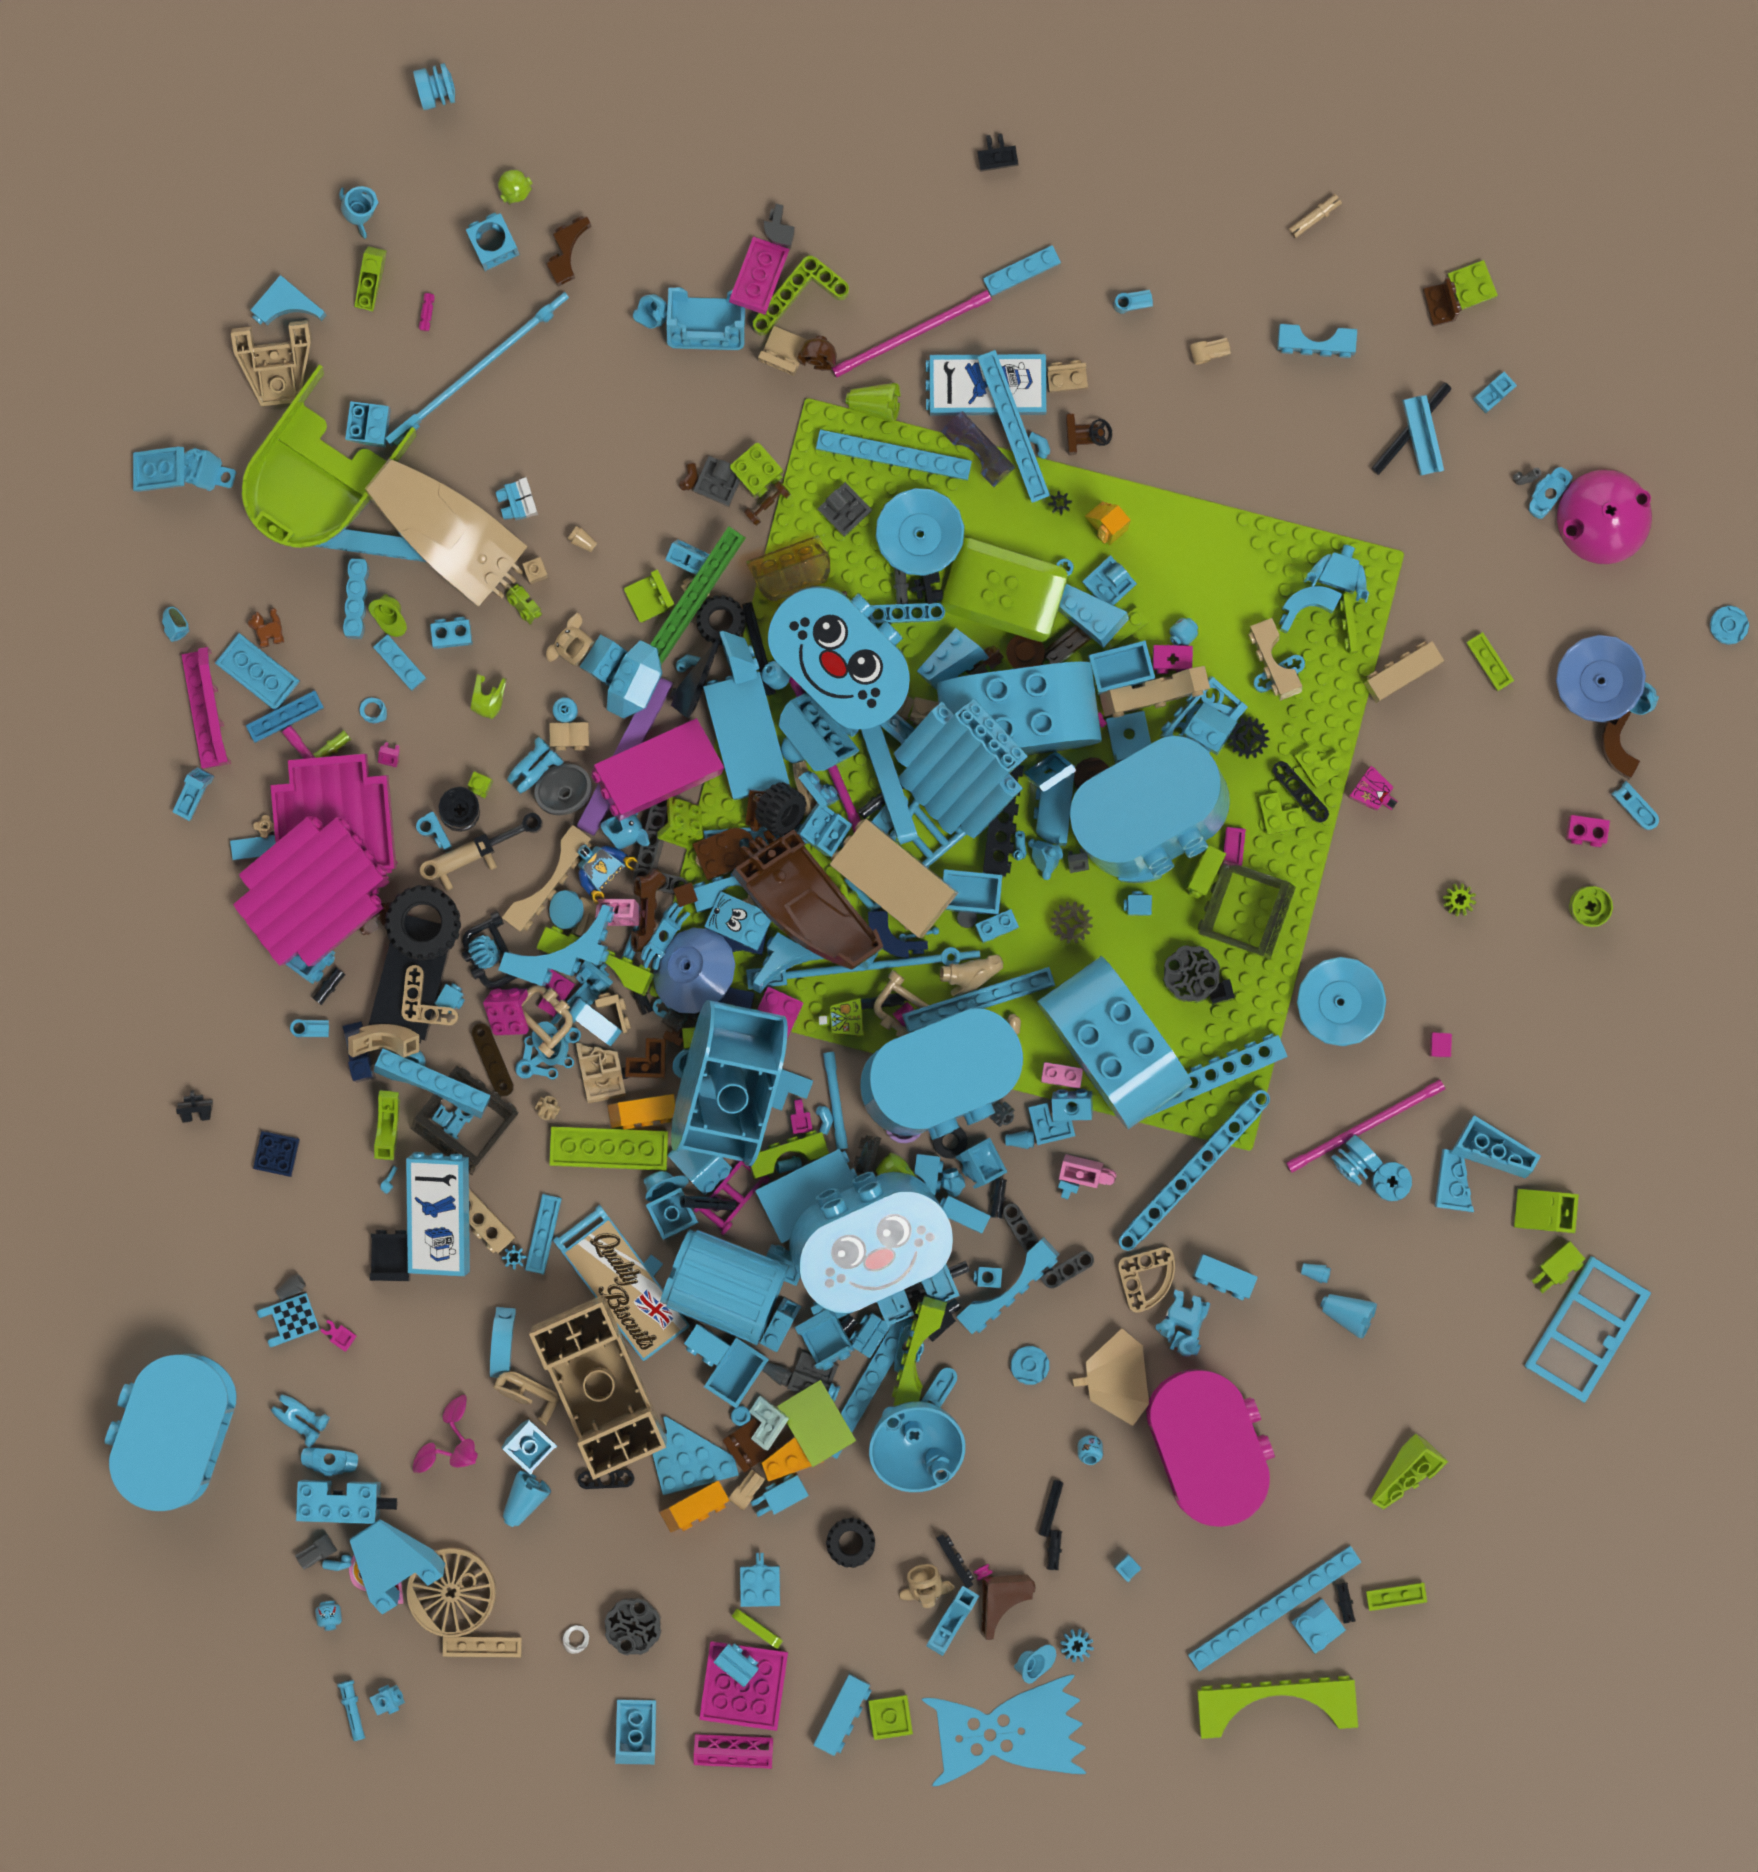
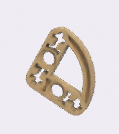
M1162 1247L1128 1256L1119 1261L1118 1270L1131 1311L1138 1313L1150 1309L1168 1292L1175 1273V1260L1171 1249ZM1163 1250L1170 1254L1167 1257L1168 1261L1164 1262L1163 1259H1158L1157 1262L1159 1264H1154L1153 1252H1156V1256L1161 1255ZM1144 1255L1151 1258V1264L1147 1267L1142 1266L1140 1263V1259ZM1137 1257V1264L1140 1269L1136 1270V1266H1133L1127 1272L1126 1269L1121 1268L1125 1260L1128 1263H1133V1258ZM1167 1265L1162 1286L1153 1297L1146 1301L1138 1272ZM1130 1279H1134L1138 1283L1134 1291L1126 1287ZM1140 1291L1141 1295H1137V1299L1142 1301L1143 1304L1137 1310L1136 1307H1132L1134 1297L1129 1298L1128 1294Z

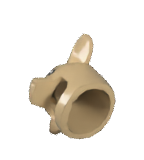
M576 613L568 620L567 628L558 635L555 644L548 647L546 656L549 662L556 660L560 655L564 660L576 667L592 648L594 641L579 629L582 624V617L579 613Z
M922 1564L915 1566L907 1573L909 1588L902 1590L899 1597L902 1600H916L924 1608H931L935 1605V1601L940 1595L953 1592L955 1587L949 1581L942 1582L937 1567L931 1564Z

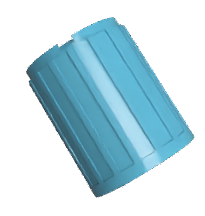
M689 1229L672 1266L673 1268L665 1284L660 1302L666 1304V1308L758 1345L780 1293L789 1265L699 1230L695 1232Z

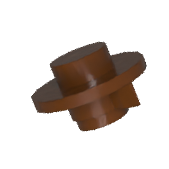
M1019 635L1010 640L1006 650L1008 662L1013 669L1040 666L1045 655L1042 642Z

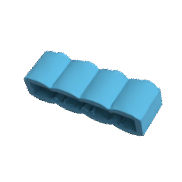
M351 559L348 564V575L350 578L346 585L348 598L345 602V614L347 617L344 620L343 631L349 639H362L365 632L363 619L366 615L365 599L368 594L366 581L369 576V565L365 559Z

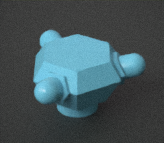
M1031 839L1028 845L1033 849L1032 857L1036 867L1042 871V878L1049 880L1051 873L1059 863V859L1063 857L1062 849L1058 844L1053 845L1049 842Z

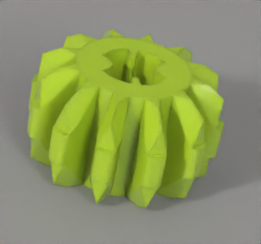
M1463 883L1460 884L1459 890L1457 885L1453 884V891L1449 888L1446 890L1450 896H1443V899L1449 900V902L1443 905L1444 907L1451 906L1448 913L1453 912L1455 909V916H1459L1461 910L1462 915L1465 916L1467 915L1466 909L1470 912L1473 910L1469 904L1475 905L1476 901L1470 900V898L1476 896V894L1472 893L1469 895L1468 892L1471 890V887L1464 890ZM1457 895L1463 896L1464 901H1462V905H1459V902H1455Z

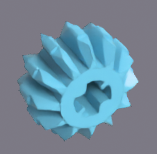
M478 936L469 944L468 952L471 954V959L474 960L475 965L478 964L480 969L491 968L500 960V952L497 950L498 946L494 944V940H491L489 936Z
M1072 1629L1070 1630L1072 1637L1064 1634L1068 1641L1060 1642L1061 1645L1067 1646L1062 1648L1061 1652L1069 1651L1065 1658L1069 1659L1073 1655L1072 1662H1076L1077 1656L1083 1662V1654L1088 1658L1090 1657L1086 1650L1093 1651L1094 1649L1092 1646H1087L1093 1640L1088 1639L1085 1641L1089 1635L1087 1632L1081 1636L1082 1630L1078 1629L1077 1635H1075ZM1074 1641L1082 1642L1079 1651H1076L1075 1648L1072 1649Z

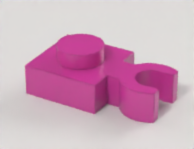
M327 1320L326 1322L331 1325V1329L326 1331L322 1328L320 1331L325 1335H332L333 1337L330 1342L347 1352L357 1335L343 1325H340L337 1329L333 1321Z

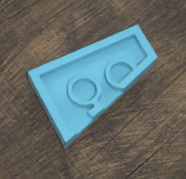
M1442 1149L1435 1207L1474 1212L1470 1198L1471 1192L1468 1187L1465 1159L1450 1154L1452 1150Z

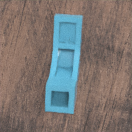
M1322 586L1308 587L1296 592L1287 600L1282 608L1288 615L1283 614L1279 622L1282 625L1280 631L1287 634L1297 613L1303 608L1316 606L1332 613L1342 594Z
M496 1307L491 1341L490 1377L498 1378L502 1373L510 1372L512 1339L516 1316L515 1308Z
M962 1586L942 1616L926 1646L943 1656L963 1621L975 1605L979 1595Z

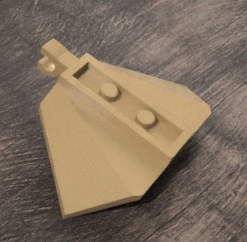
M1121 1328L1086 1361L1087 1377L1074 1378L1072 1381L1073 1387L1088 1385L1091 1402L1133 1426L1149 1405L1143 1345Z

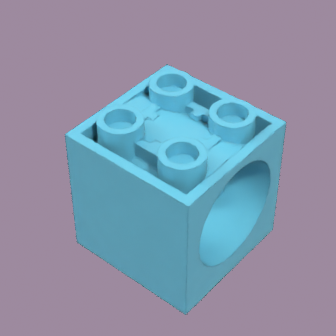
M501 213L490 214L486 217L485 221L480 223L476 221L468 225L469 228L466 229V232L484 271L520 255ZM488 230L501 231L505 235L502 247L496 251L483 250L479 247V240H481L483 233Z

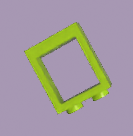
M1208 845V848L1203 851L1185 888L1189 891L1188 895L1196 899L1207 895L1226 853Z

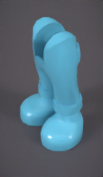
M540 737L534 741V750H531L514 767L507 778V781L512 784L521 775L524 776L525 780L516 788L520 794L531 788L543 773L549 769L548 766L553 764L560 766L564 762L553 750H550L543 760H540L529 771L530 767L539 757L550 749L547 743Z
M281 1394L279 1400L289 1408L284 1412L282 1409L273 1406L271 1409L272 1413L288 1427L298 1431L301 1435L304 1434L306 1438L305 1445L310 1448L318 1439L320 1433L308 1427L306 1423H303L295 1415L305 1419V1421L314 1425L321 1432L327 1426L330 1417L325 1414L316 1416V1413L311 1412L299 1401Z

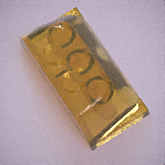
M819 535L746 561L748 570L758 589L770 601H777L789 597L801 589L825 583L830 573V558Z

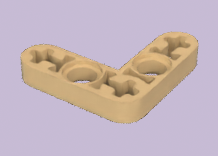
M410 966L405 976L402 1004L403 1018L407 1021L448 1026L456 1024L459 1014L455 1009L421 1005L424 971L420 966ZM415 968L420 973V976L416 977V983L420 982V986L408 985V981L413 982V976L410 975V972H413ZM410 988L418 990L417 998L410 999L407 992ZM407 1000L410 1002L418 1001L417 1006L413 1004V1011H416V1015H412V1018H409V1015L405 1013L410 1009V1004L406 1005ZM428 1009H433L436 1013L433 1020L425 1018V1012ZM439 1010H442L441 1014L446 1015L449 1011H452L455 1019H451V1022H448L446 1018H441V1022H438Z

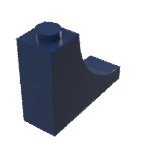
M362 1021L342 1026L347 1050L348 1037L360 1033V1028L363 1027ZM370 1051L355 1057L348 1054V1064L354 1082L359 1083L376 1078Z

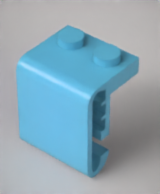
M681 1149L679 1152L672 1150L667 1155L704 1195L711 1192L733 1170L719 1156Z

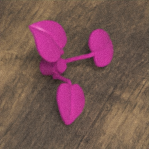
M465 1394L452 1400L443 1413V1421L450 1423L451 1428L459 1437L461 1443L456 1446L453 1454L435 1449L434 1443L424 1445L414 1459V1473L427 1471L433 1465L437 1453L450 1456V1465L455 1468L476 1463L478 1453L475 1451L474 1441L472 1439H464L454 1425V1422L459 1421L465 1412L467 1401Z

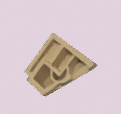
M576 1043L587 1102L593 1103L626 1096L618 1052Z

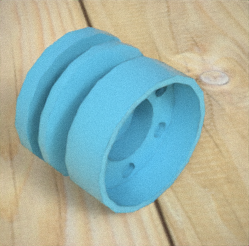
M445 63L440 64L442 73L439 74L436 65L433 66V75L429 76L426 68L413 71L424 111L436 108V98H440L443 106L446 105L444 96H449L451 104L456 103L453 79Z
M1354 1135L1346 1142L1350 1152L1346 1153L1344 1150L1339 1149L1338 1152L1343 1158L1340 1159L1334 1154L1331 1159L1338 1171L1348 1181L1353 1182L1359 1187L1362 1181L1358 1178V1175L1366 1180L1368 1176L1364 1169L1367 1168L1374 1173L1383 1163L1366 1143L1357 1135Z

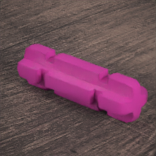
M431 293L424 294L421 321L419 323L421 331H429L430 329L429 321H431L432 303H434L435 299L434 294Z

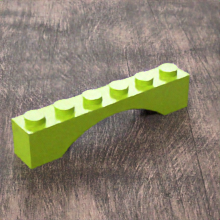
M552 926L551 929L545 927L537 949L551 954L566 948L580 937L570 934L568 937L562 934L563 930ZM609 951L605 963L615 971L623 986L645 996L654 977V974L650 973L651 969L645 968L641 964L639 967L632 965V960L625 957L618 959L614 957L616 953Z
M924 1296L922 1303L918 1302L915 1313L919 1314L918 1320L914 1319L911 1331H914L913 1337H908L906 1347L909 1348V1351L903 1354L901 1364H904L903 1370L899 1369L896 1379L900 1381L899 1386H894L891 1396L895 1398L894 1406L919 1401L923 1385L916 1369V1354L924 1340L940 1329L947 1302Z

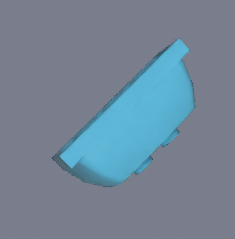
M808 693L790 700L780 715V729L814 771H824L856 755L860 751L837 721Z
M1050 771L1046 774L1051 777L1056 773ZM1074 772L1045 792H1042L1039 788L1036 789V799L1039 800V806L1034 808L1033 819H1037L1036 834L1045 841L1058 844L1059 846H1066Z

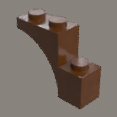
M578 217L572 221L573 224L567 227L563 225L555 230L556 233L553 234L563 255L559 256L557 254L551 257L546 264L558 287L575 279L571 267V254L577 239L583 232L592 227L588 217Z

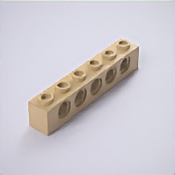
M469 1188V1201L471 1203L469 1208V1224L474 1228L472 1232L477 1238H484L487 1242L485 1246L492 1253L496 1251L500 1254L516 1237ZM477 1213H481L484 1216L483 1223L479 1225L474 1222V1216ZM491 1227L496 1228L498 1231L497 1236L493 1239L487 1235V1231Z

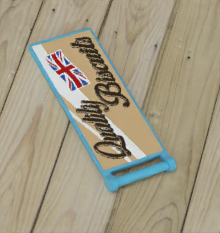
M598 1205L594 1212L558 1238L557 1236L553 1241L596 1298L601 1295L605 1296L619 1330L640 1358L645 1361L688 1329L690 1325L681 1313L666 1308L667 1305L660 1302L663 1293L662 1287L604 1209ZM600 1216L603 1218V1222L570 1247L566 1248L564 1246L565 1242Z

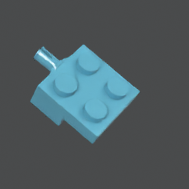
M817 802L797 834L825 856L832 857L838 846L841 848L845 846L843 839L852 827V824L828 807L821 808Z
M755 1553L756 1565L740 1567L741 1607L780 1606V1566L764 1565V1553H760V1560L759 1553Z

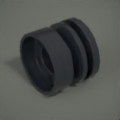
M454 787L446 791L440 798L438 807L440 817L447 828L452 831L463 832L476 825L480 816L478 798L472 791L464 787ZM458 807H462V810H465L461 815H458L456 812Z

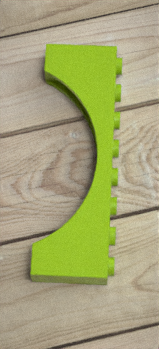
M1346 1675L1338 1676V1680H1330V1677L1318 1678L1319 1681L1312 1682L1310 1678L1299 1679L1298 1683H1291V1680H1280L1279 1684L1263 1681L1257 1686H1252V1683H1240V1687H1232V1684L1220 1685L1221 1688L1213 1689V1685L1201 1686V1690H1197L1201 1739L1220 1738L1229 1721L1242 1708L1259 1699L1281 1695L1302 1698L1317 1705L1331 1717L1338 1729L1358 1728L1355 1680L1350 1679V1676Z

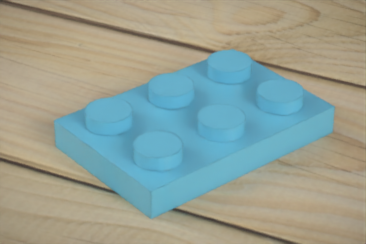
M179 446L133 453V491L142 492L184 486V447Z

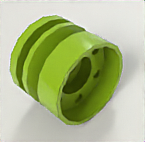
M1585 886L1576 890L1570 898L1569 912L1572 918L1580 925L1597 927L1606 923L1611 917L1613 902L1609 893L1602 888ZM1588 901L1590 903H1594L1595 905L1594 907H1592L1591 912L1589 909H1585V906L1588 905Z

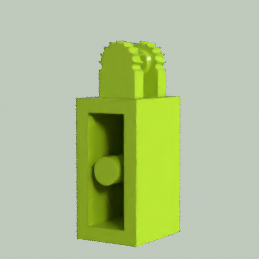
M1567 1241L1539 1266L1542 1272L1532 1282L1536 1284L1546 1275L1550 1281L1541 1287L1540 1292L1544 1293L1554 1284H1563L1569 1278L1568 1274L1572 1270L1576 1272L1584 1265L1582 1262L1585 1258L1571 1241Z

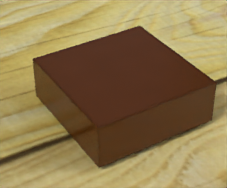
M692 882L673 889L679 907L698 901Z

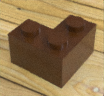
M646 1038L645 1058L626 1057L625 1077L665 1079L666 1039Z

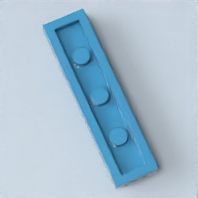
M313 691L247 724L246 727L254 743H257L324 709V706L317 692Z

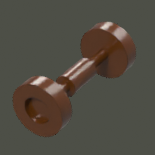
M779 480L774 484L778 491L772 497L769 496L760 504L761 507L757 511L753 512L750 508L744 511L746 516L756 526L761 523L757 515L763 509L769 508L775 502L774 499L780 494L786 499L791 495Z

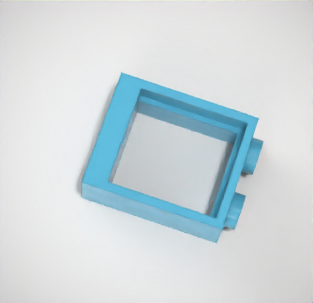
M950 1196L947 1199L942 1198L940 1202L942 1209L949 1219L981 1234L991 1217Z

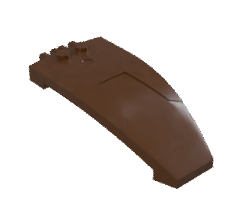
M794 829L778 839L769 830L765 831L764 836L769 845L760 836L756 837L755 841L751 840L749 846L755 853L754 855L747 847L742 846L740 848L746 861L737 866L732 875L762 912L795 942L818 956L851 970L882 950L884 946L877 930L874 929L872 931L806 849V843Z

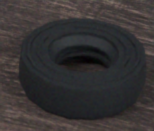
M961 1127L949 1133L954 1134L958 1139V1144L953 1149H948L943 1145L944 1136L933 1140L935 1151L940 1156L953 1159L966 1150L968 1138Z

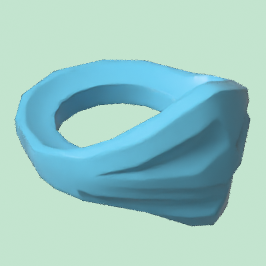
M371 697L361 703L360 714L365 721L375 724L386 720L387 709L380 699ZM369 703L379 705L381 713L377 718H371L365 714V707Z

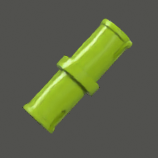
M343 730L331 741H326L327 744L313 755L316 758L329 757L333 753L336 754L338 749L348 741H351V738Z

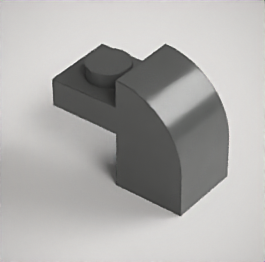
M776 204L775 209L771 208L769 220H772V222L764 221L765 235L771 243L791 249L795 227L781 224L784 207L783 205Z

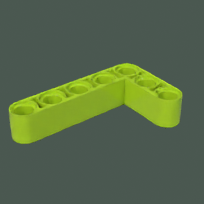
M805 257L771 299L768 310L776 306L779 312L776 315L770 314L768 310L766 315L759 313L753 321L754 332L760 336L768 334L811 280L837 300H844L848 297L849 286L847 282L816 257ZM808 262H813L816 267L813 270H808L805 268V265ZM821 275H830V281L822 282L820 280ZM801 277L804 281L801 285H796L793 283V279ZM838 286H843L846 291L843 294H837L835 289ZM785 291L792 295L788 300L781 298V294ZM760 321H764L767 324V327L763 330L756 327Z

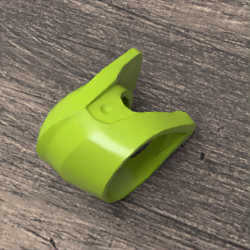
M477 674L470 710L491 720L495 718L502 706L507 679L502 678L498 689L493 687L491 693L485 695L482 692V682L485 681V677Z
M889 1153L875 1170L877 1175L900 1172L916 1177L907 1162L895 1153Z

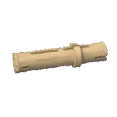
M1334 194L1323 204H1318L1315 210L1289 228L1290 233H1293V237L1297 238L1320 219L1328 217L1332 210L1342 204L1341 200H1337L1339 197Z

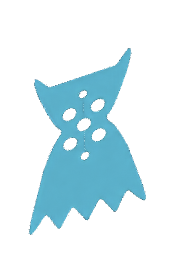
M1068 1675L1018 1694L998 1706L989 1715L962 1704L935 1698H923V1702L937 1711L944 1772L936 1779L932 1786H940L966 1774L983 1764L992 1755L1027 1768L1070 1774H1086V1771L1071 1762L1072 1758L1086 1747L1069 1739V1736L1082 1726L1083 1723L1066 1715V1712L1077 1704L1080 1699L1062 1691L1075 1675ZM1002 1714L1007 1715L1010 1719L1009 1724L1005 1727L1000 1726L997 1722L998 1717ZM976 1718L979 1720L980 1726L977 1730L969 1729V1719ZM1020 1727L1025 1729L1023 1735H1019L1017 1732ZM987 1729H993L996 1732V1738L993 1741H987L984 1738V1732ZM961 1735L963 1737L962 1742H956L955 1737ZM1003 1740H1010L1012 1742L1013 1748L1011 1751H1002L1000 1744ZM975 1743H979L983 1747L982 1754L978 1756L971 1753V1746Z

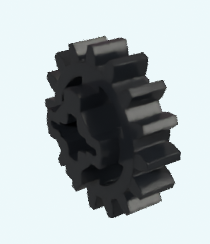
M1248 717L1247 721L1240 718V724H1236L1235 729L1231 732L1232 735L1228 737V739L1232 740L1228 746H1234L1232 753L1238 751L1239 758L1243 754L1246 759H1249L1250 755L1256 758L1257 752L1261 755L1263 754L1261 748L1268 747L1264 742L1270 740L1269 737H1265V734L1269 731L1262 729L1265 724L1259 725V719L1252 722L1251 717ZM1245 726L1244 732L1236 734L1239 728ZM1253 727L1257 728L1260 734H1256L1253 731ZM1248 729L1250 737H1253L1249 744L1246 739H1243L1247 735ZM1236 742H1240L1244 746V750ZM1254 743H1260L1256 749L1251 751Z

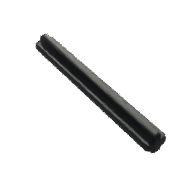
M746 602L742 604L761 675L768 661L752 602ZM762 679L766 696L776 694L775 689L769 687Z

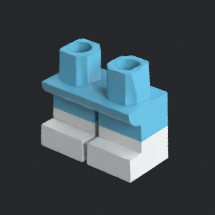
M526 477L519 479L517 482L505 484V488L496 491L499 503L509 500L511 505L501 509L504 520L515 518L517 521L538 515Z

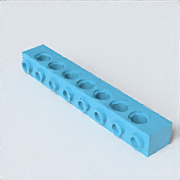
M1272 1033L1263 1037V1042L1256 1044L1255 1041L1244 1045L1245 1050L1238 1052L1235 1049L1226 1053L1228 1057L1220 1060L1219 1057L1208 1061L1210 1065L1202 1067L1200 1064L1191 1068L1192 1072L1188 1075L1197 1080L1196 1088H1186L1148 1116L1288 1057L1279 1035L1274 1037ZM1263 1046L1269 1050V1055L1265 1058L1259 1055V1048ZM1243 1054L1251 1057L1249 1065L1241 1063V1056ZM1225 1062L1232 1063L1233 1071L1231 1073H1226L1223 1070ZM1207 1070L1215 1072L1214 1080L1209 1081L1205 1078Z

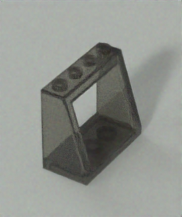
M1224 860V863L1221 864L1217 875H1219L1217 883L1214 882L1211 888V900L1206 902L1204 919H1201L1198 924V930H1200L1198 934L1270 960L1296 886L1290 882ZM1233 873L1279 889L1259 948L1212 931Z
M456 1066L448 1077L489 1094L490 1100L487 1106L505 1119L479 1155L475 1156L428 1120L443 1100V1098L434 1094L414 1118L410 1129L446 1156L462 1154V1157H469V1174L473 1175L515 1121L519 1112H517V1108L514 1105L501 1100V1096L497 1092L488 1090L481 1080H475L471 1077L468 1070Z

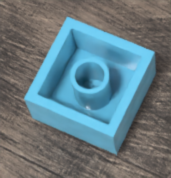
M682 1188L646 1204L663 1240L699 1223L692 1208H682L680 1206V1198L685 1195Z

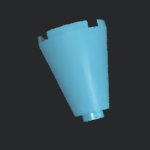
M1329 1294L1328 1297L1324 1296L1320 1307L1323 1308L1322 1312L1356 1337L1363 1339L1371 1325L1372 1317L1374 1318L1377 1304L1371 1301Z
M522 1470L516 1474L502 1515L507 1525L511 1527L519 1526L550 1495L551 1489L543 1480L539 1483L535 1480L537 1476L530 1475Z

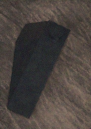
M720 638L716 639L677 689L673 688L670 696V699H672L671 706L687 718H690L696 710L703 686L721 642Z

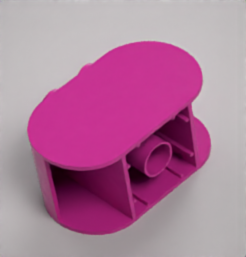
M1189 1369L1166 1378L1151 1394L1146 1416L1179 1507L1195 1521L1208 1526H1230L1248 1519L1260 1508L1267 1496L1270 1472L1266 1461L1275 1458L1268 1436L1264 1434L1257 1436L1252 1423L1261 1421L1254 1398L1243 1399L1242 1394L1231 1381L1207 1370Z

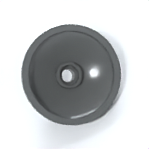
M562 764L554 766L544 772L537 781L535 799L543 811L552 815H567L577 811L588 801L592 791V782L588 773L578 765Z

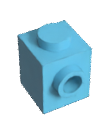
M1133 891L1132 895H1128L1127 899H1124V911H1127V916H1151L1152 895H1143L1144 892Z
M453 983L451 986L446 984L435 1005L455 1010L456 1008L460 1009L465 1001L463 998L464 994L461 993L462 988Z

